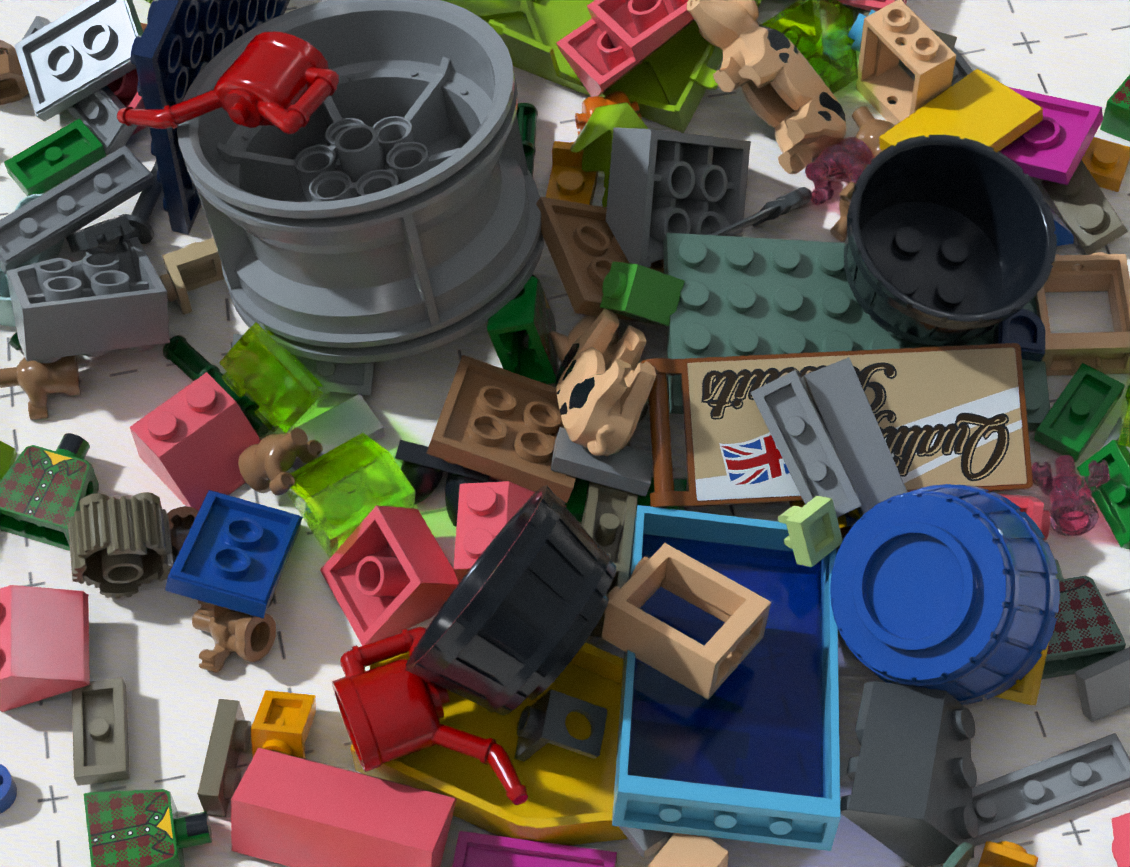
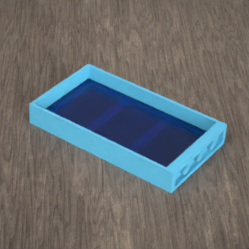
M637 505L629 579L636 565L643 557L651 558L666 543L771 601L763 638L709 699L704 698L635 658L633 652L629 650L627 652L624 651L612 826L831 851L841 818L838 627L834 620L830 594L832 568L837 554L836 549L813 567L796 564L793 549L784 544V539L789 536L786 524L777 521ZM660 587L640 608L702 645H705L725 624V622L663 587Z

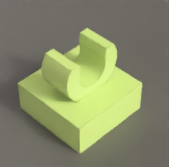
M816 496L803 507L792 506L778 516V521L787 525L789 536L784 539V544L793 549L796 564L813 567L842 544L843 539L832 498Z

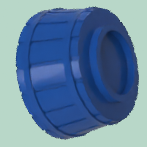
M951 484L927 486L893 496L878 503L864 513L849 530L836 554L832 568L830 583L832 611L840 635L850 651L881 680L886 683L944 690L962 705L982 702L983 698L990 699L1005 692L1017 684L1016 680H1021L1033 669L1042 656V650L1046 649L1053 635L1057 621L1055 614L1059 611L1060 587L1059 579H1056L1058 571L1055 558L1048 542H1045L1043 539L1045 536L1026 512H1021V508L1012 501L995 492L988 493L989 490L976 486Z

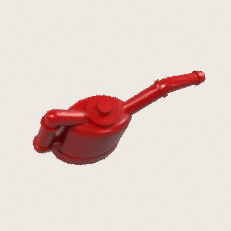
M263 32L256 35L250 41L244 52L219 78L214 90L171 107L166 105L164 109L122 108L117 113V119L120 123L127 126L139 125L156 129L172 127L175 129L181 123L223 108L236 124L248 128L274 125L286 134H295L301 127H305L309 123L310 117L326 98L336 92L339 75L329 69L325 57L309 42L283 32Z
M426 628L403 629L401 633L361 647L353 646L352 650L345 652L341 656L340 664L345 677L332 681V687L349 738L365 772L381 767L383 763L436 744L479 759L483 764H489L507 791V798L513 804L520 805L528 800L526 786L521 784L509 755L501 745L496 743L495 739H485L440 723L439 719L444 717L442 704L450 702L447 689L432 682L426 683L417 675L405 670L407 659H400L368 671L365 670L367 666L407 652L410 657L415 646L425 633Z

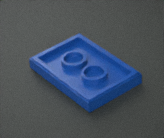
M209 490L167 577L165 591L264 619L299 534L303 517Z

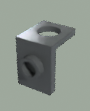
M552 689L549 690L533 705L526 706L522 711L517 724L518 741L514 759L525 762L547 743L596 759L600 755L607 709ZM578 712L588 719L591 725V734L588 739L579 740L569 734L565 725V720L569 713Z

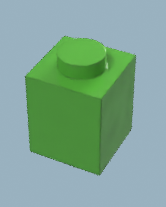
M613 261L610 272L606 275L603 282V297L600 308H606L614 313L644 323L669 326L670 315L677 310L680 291L683 289L685 280L639 264Z

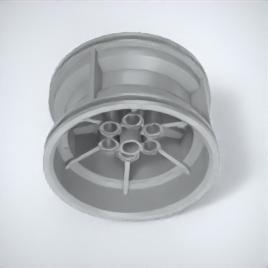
M327 0L292 10L255 27L225 47L203 68L189 87L183 101L214 90L219 78L244 52L246 46L256 35L263 32H283L301 38L313 45L325 57L329 69L339 75L336 92L326 98L310 117L309 123L305 127H301L295 134H286L274 125L248 128L236 124L223 108L181 123L177 128L179 147L206 215L234 307L244 323L255 334L263 337L266 342L297 356L333 363L381 362L420 354L450 343L482 326L488 321V318L497 313L510 300H513L533 275L544 247V238L541 233V211L536 205L540 195L536 182L527 168L516 115L518 90L509 50L500 35L479 16L467 9L442 0Z

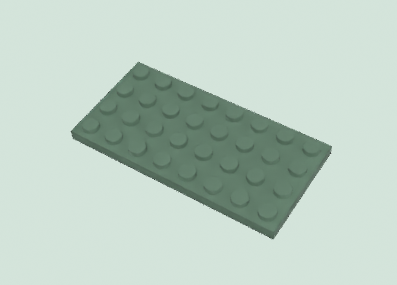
M666 233L663 240L664 273L685 280L683 289L680 291L677 310L670 315L669 326H666L667 354L669 359L933 346H926L921 343L915 344L894 336V333H889L877 325L870 318L871 316L864 312L855 299L846 277L844 267L845 243ZM1034 296L1023 309L1030 310L1037 315ZM996 325L976 339L966 343L946 346L994 344ZM1022 359L1028 431H1036L1050 410L1045 361L1042 360L1039 362ZM681 375L668 376L670 414H683Z

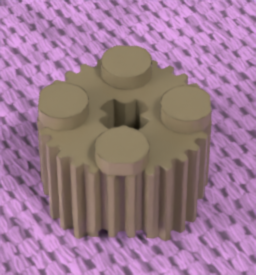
M144 492L136 494L130 499H126V496L116 499L115 497L109 498L101 493L90 494L80 500V511H75L74 516L70 517L68 533L73 582L83 584L86 581L88 586L94 584L95 588L100 589V594L105 595V598H110L111 596L116 598L126 596L128 598L132 594L138 593V587L141 586V583L149 584L152 579L159 582L167 579L173 566L169 518L166 510L162 509L160 497Z

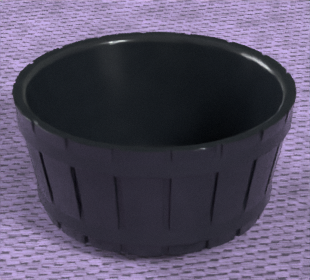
M923 135L912 137L880 152L860 174L847 214V237L844 246L846 277L855 299L864 312L869 314L870 318L889 333H894V336L915 344L921 343L922 345L933 347L966 343L982 336L997 323L1019 312L1041 290L1049 278L1053 268L1051 264L1055 261L1057 250L1056 234H1054L1056 228L1047 202H1044L1045 197L1028 174L1025 175L1023 169L1013 160L999 151L998 153L993 151L994 148L971 139H960L959 136L929 135V137H925Z
M544 485L520 507L471 566L415 646L407 661L405 670L417 675L426 683L432 682L481 705L490 713L496 712L500 715H508L527 697L533 700L541 695L563 672L584 645L608 605L609 598L605 594L616 574V565L610 560V555L599 547L565 507V502L555 495L547 485Z

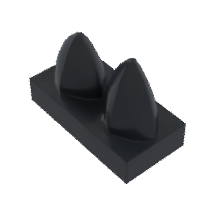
M400 440L395 459L402 463L400 481L407 501L413 506L424 501L438 487L442 476H446V509L455 527H457L460 484L498 482V480L489 475L458 464H451L443 459L426 454L427 446Z

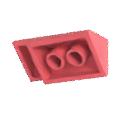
M594 0L587 5L592 19L556 42V44L590 96H600L695 20L687 10L688 0Z
M258 748L231 798L232 851L289 867H440L457 798Z

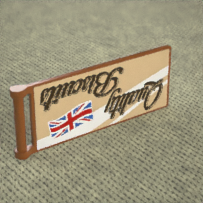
M1018 343L686 359L652 358L642 360L641 363L649 362L656 372V378L648 396L655 490L654 493H650L651 507L676 509L803 501L750 392L794 370H797L802 378L808 373L848 357L853 364L907 492L927 486L944 484L976 486L989 490L988 492L1027 490L1033 486L1021 347ZM681 375L689 491H674L667 376Z

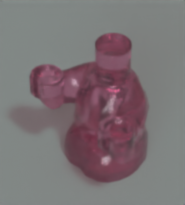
M847 137L836 144L826 147L819 154L815 162L809 163L806 166L805 174L809 180L813 181L815 186L811 199L813 204L818 206L833 198L834 190L831 188V182L838 183L843 181L849 183L852 181L855 184L857 183L860 174L868 164H871V160L874 159L872 152L863 141L856 137Z
M1063 455L1055 460L1057 475L1052 477L1051 465L1048 462H1044V465H1039L1038 462L1033 463V483L1039 486L1041 491L1048 495L1051 507L1049 513L1052 529L1064 536H1079L1093 529L1098 522L1099 515L1092 494L1101 485L1110 480L1108 462L1102 460V463H1097L1096 460H1092L1088 465L1090 475L1082 476L1076 473L1074 458L1069 455Z

